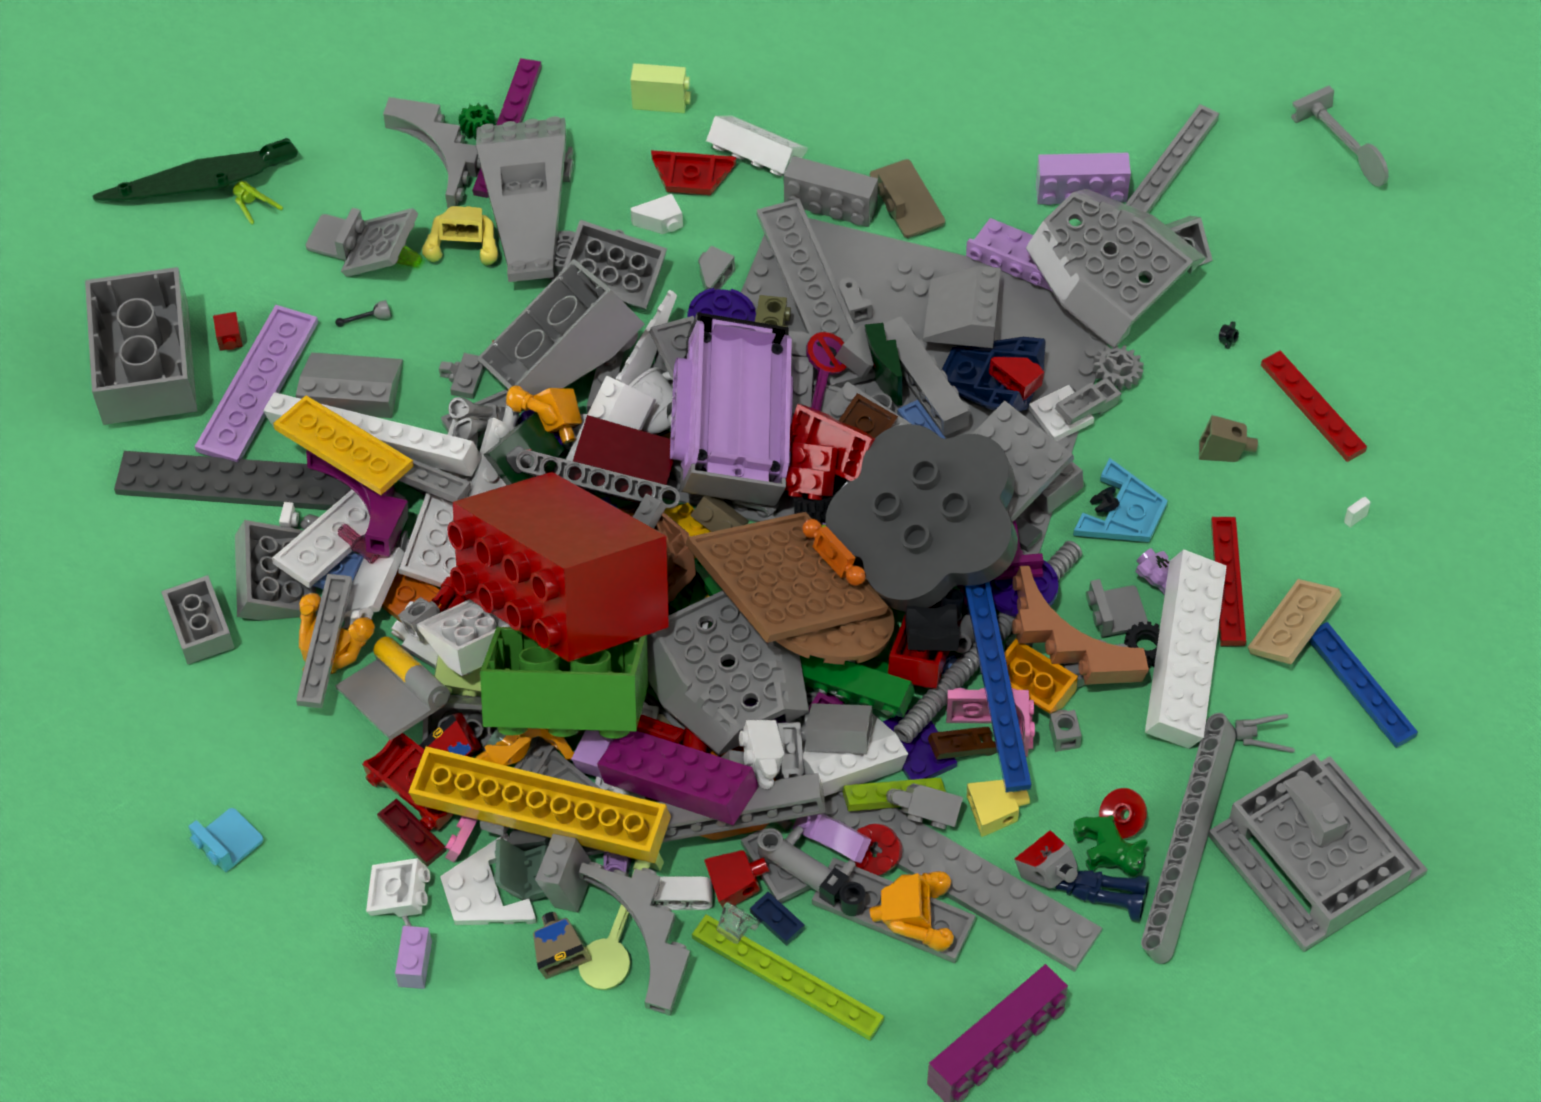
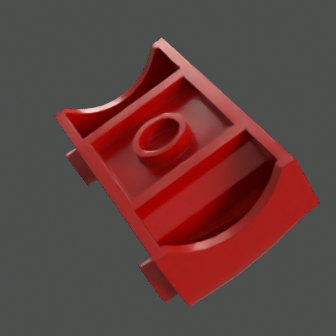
M401 733L392 740H389L378 754L362 763L367 774L365 778L374 787L379 785L384 788L386 785L419 811L422 817L420 822L428 830L431 831L434 828L439 831L454 814L417 805L408 792L423 756L424 749L404 733Z

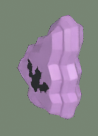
M1150 548L1137 559L1139 565L1135 572L1140 577L1145 578L1151 585L1158 587L1165 595L1169 568L1168 555L1164 551L1155 553Z

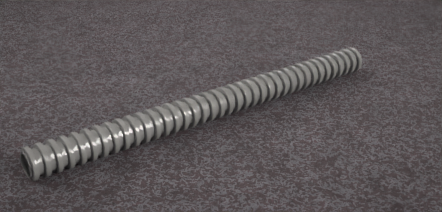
M1068 540L1047 561L1055 570L1058 581L1082 556V550L1075 542ZM1004 613L997 615L1002 641L1012 632V621L1016 618ZM975 640L971 648L961 654L955 663L946 670V673L941 676L937 689H929L927 694H924L922 699L913 706V709L909 710L908 714L894 727V732L901 741L911 743L913 738L932 720V717H935L937 712L946 705L948 690L960 688L978 670L980 664Z

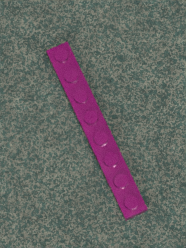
M520 58L496 125H503V123L509 121L516 123L523 121L542 68L541 61ZM480 169L473 187V196L489 198L482 169Z

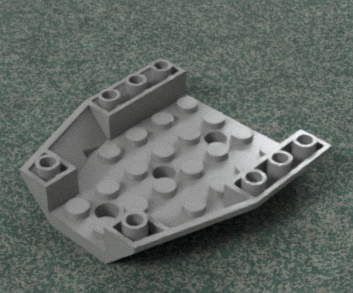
M1089 189L1075 191L1043 220L1026 246V250L1062 307L1113 349L1130 334L1131 325L1186 271L1191 274L1206 258L1155 216ZM1071 219H1078L1082 224L1072 226L1069 221ZM1113 247L1116 253L1107 254L1104 252V248ZM1147 275L1151 278V281L1143 283L1139 280V277Z
M723 590L669 615L668 628L647 635L648 681L662 707L718 755L740 746L739 733L743 731L746 720H773L782 715L786 723L809 713L800 655L786 649L776 641L766 643ZM704 621H711L713 623L708 629L700 627V624ZM726 659L735 661V664L731 667L721 665ZM748 698H754L758 701L756 705L751 707L746 706L744 702Z

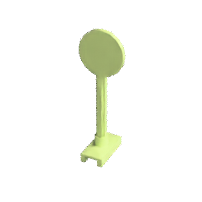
M658 853L655 864L634 859L633 870L651 868L661 871L664 861L660 853ZM622 904L609 937L593 941L585 948L592 960L578 966L580 976L587 985L594 989L608 990L617 987L625 980L630 970L629 954L623 945L619 943L629 917V912Z

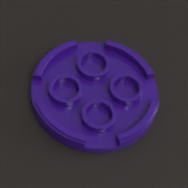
M714 288L700 292L692 299L687 317L693 316L696 322L697 320L704 323V331L711 333L713 319L754 326L756 309L751 300L737 290H714Z
M1044 560L1042 564L1043 577H1034L1033 579L1043 598L1051 607L1058 595V576L1053 567ZM993 579L989 581L995 609L1006 615L1016 617L1019 612L1017 609L1018 594L1013 589V579Z

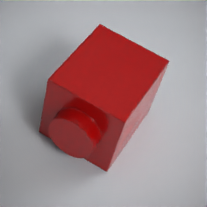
M236 311L213 315L220 351L243 347Z

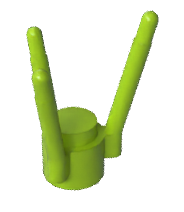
M244 180L238 182L233 188V193L237 197L235 202L240 206L250 224H254V220L244 203H251L256 197L279 210H283L281 205L257 191Z

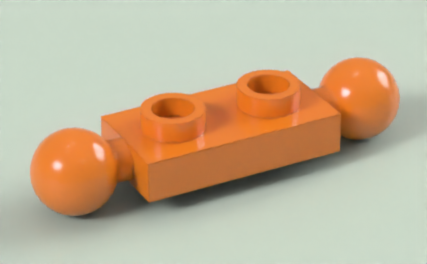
M809 519L803 524L802 530L804 535L808 538H815L812 547L840 578L846 577L848 583L853 586L861 585L865 581V571L859 566H853L856 557L827 526L822 527L821 523L816 519Z

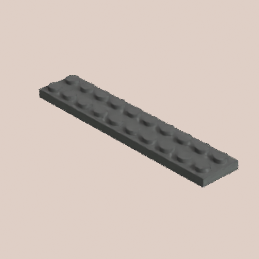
M124 451L114 488L116 495L283 507L284 502L294 503L295 508L328 510L352 490L342 481L323 472L309 469L307 464L247 459H240L239 462L220 457Z

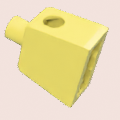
M1003 780L967 784L966 797L981 837L1016 823L1019 817V807L1030 804L1027 790L1005 793Z

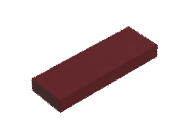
M397 798L377 813L378 819L427 867L447 851L445 846Z

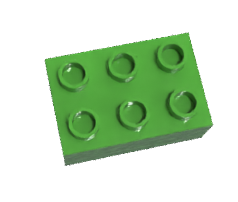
M496 627L480 670L483 727H498V731L504 735L523 734L528 728L548 729L551 735L557 737L572 736L579 730H599L601 736L612 739L625 737L630 731H637L648 689L647 635L568 662L549 649L540 647L535 640L519 630L515 631L511 627Z

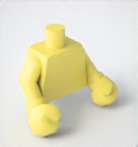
M451 206L443 214L436 216L433 220L431 232L428 234L427 240L422 247V255L429 262H437L442 257L441 240L483 241L482 249H480L482 264L492 265L498 258L493 222L486 215H482V208Z

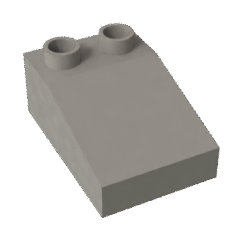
M573 259L490 344L477 360L508 389L517 385L529 392V394L536 395L548 388H564L607 362L618 352L628 350L636 342L638 331L645 324L607 285Z

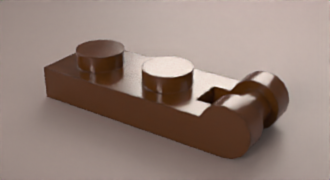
M990 727L931 733L927 738L936 760L978 754L990 756L997 753L996 743L991 738L993 734Z

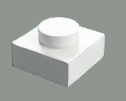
M284 502L279 520L280 526L288 528L298 526L299 513H296L294 503Z

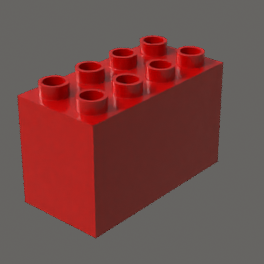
M553 472L452 502L453 521L448 524L447 532L449 541L454 547L456 554V567H453L450 571L451 584L455 592L481 606L485 612L492 613L505 621L513 630H519L535 640L540 647L547 648L570 662L669 627L666 535Z

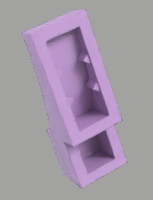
M824 813L797 818L793 825V829L797 826L802 827V834L822 843L859 863L862 862L872 840Z

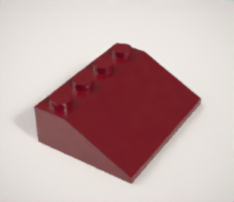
M589 415L586 416L573 458V462L667 485L674 461L670 459L669 438ZM573 467L570 469L568 477L571 480H578L582 472L579 468ZM600 473L594 474L591 482L595 486H602L605 482V477ZM620 479L615 483V489L618 492H625L629 488L628 482L624 479ZM644 485L639 488L638 493L640 497L644 498L645 494L652 495V489ZM593 491V492H596V493H600V494H603V495H607V496H610V497H614V498H617V499H620V500H624V501H627V502H631V503L640 505V502H636V501H632V500L620 498V497H617V496H613V495H609V494H605V493Z

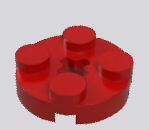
M868 824L857 830L872 840L862 862L854 861L856 867L875 875H884L897 866L902 856V843L890 827L882 824ZM875 842H878V847L882 848V853H877V856L874 857L870 847L874 846Z

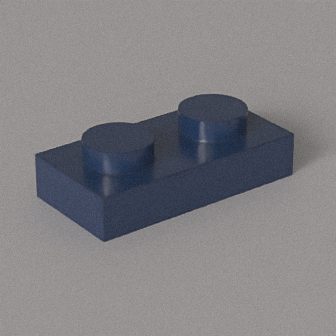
M769 892L750 907V913L786 946L805 929V924Z

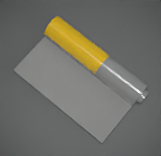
M382 637L374 645L373 651L377 660L335 685L337 690L389 740H392L444 707L450 699L449 689L391 637Z

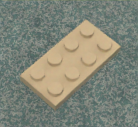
M1298 579L1249 644L1248 650L1250 654L1292 664L1342 596L1340 590Z

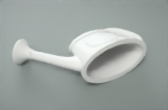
M658 367L648 369L629 384L630 387L656 399L641 430L651 434L662 433L671 427L673 388L668 381L672 380L669 372L662 373Z

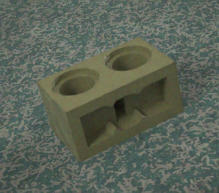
M760 295L754 326L772 329V333L776 334L775 338L788 331V326H785V322L790 321L791 307H787V298Z

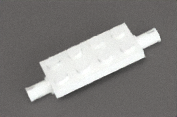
M507 405L505 406L502 421L494 417L488 420L480 449L482 459L474 471L468 497L507 486L483 455L516 426L519 413L512 411V408Z

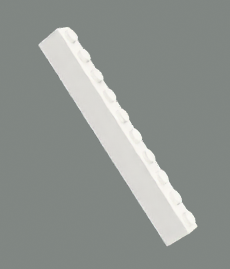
M274 392L263 412L274 427L273 423L301 399ZM322 404L405 456L431 467L471 477L482 459L474 442L471 440Z

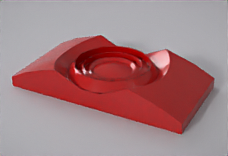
M797 404L790 425L789 452L792 453L793 442L838 448L835 474L853 481L860 476L863 457L866 450L868 451L873 444L875 438L859 428L834 419L829 414Z

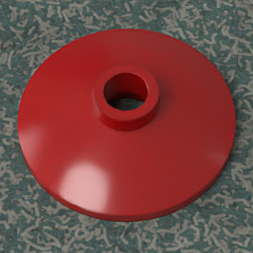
M1119 788L1111 791L1103 799L1099 809V817L1114 816L1113 821L1122 839H1127L1136 835L1142 829L1146 821L1147 808L1145 801L1139 793L1132 789ZM1129 811V816L1125 819L1124 813Z

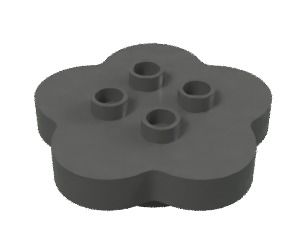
M904 424L894 426L878 435L869 450H866L860 476L842 487L833 497L826 512V526L856 557L853 564L864 568L872 588L889 607L906 612V606L929 608L943 599L954 586L979 585L989 582L1000 576L1012 563L1017 551L1018 537L1015 526L1006 509L1014 493V471L1002 447L989 437L979 434H962L944 439L932 430L920 425Z

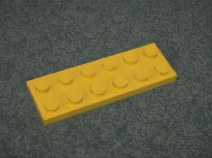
M307 395L273 423L274 430L380 495L414 467L412 459Z

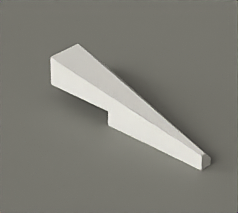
M669 290L653 320L651 319L616 380L629 385L639 375L651 368L657 347L649 331L653 326L668 322L677 297L673 291Z

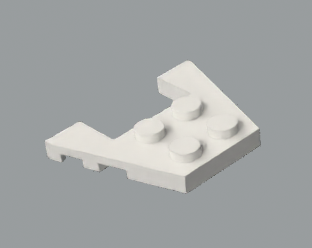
M506 833L496 840L503 838L507 841L509 839L508 834ZM496 840L440 876L455 925H488V922H504V924H514V922L537 923L530 899L506 906L502 905L490 868L491 864L496 863Z

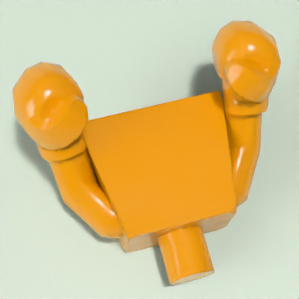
M517 385L509 388L506 395V404L512 408V411L521 413L522 410L537 412L545 431L559 433L563 444L576 440L573 428L581 425L582 419L574 389L548 388L536 395H532Z
M317 593L306 594L299 602L301 614L299 649L305 662L316 622V613L321 601V597ZM369 617L356 619L349 626L348 631L341 628L330 674L356 661L362 646L366 644L367 640L374 633L375 625Z
M942 871L923 873L922 875L919 873L901 875L891 885L882 889L881 905L870 908L872 921H883L892 932L920 940L923 944H927L937 952L946 951L952 945L954 936L948 928H940L938 930L931 928L930 897L938 898L947 893L951 885L950 876Z

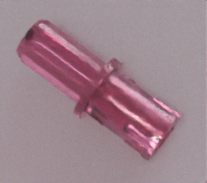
M343 524L339 527L337 534L351 546L353 552L357 551L369 564L374 563L379 558V554L366 552V539L364 535L360 536L348 524Z

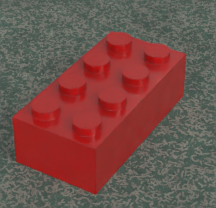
M904 616L889 655L888 674L909 680L914 685L937 689L950 651L908 650Z

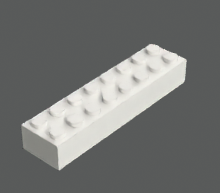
M1183 549L1169 561L1145 733L1190 749L1204 738L1227 566Z

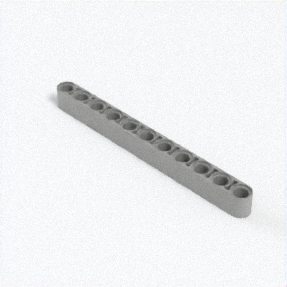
M1215 713L1206 721L1204 738L1200 741L1142 936V948L1158 964L1168 962L1173 956L1235 743L1237 732L1223 713Z

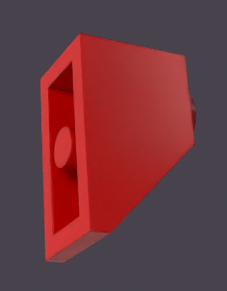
M993 357L990 361L989 374L1007 389L1019 391L1023 401L1042 386L1044 371L1037 363H1033L1028 358Z

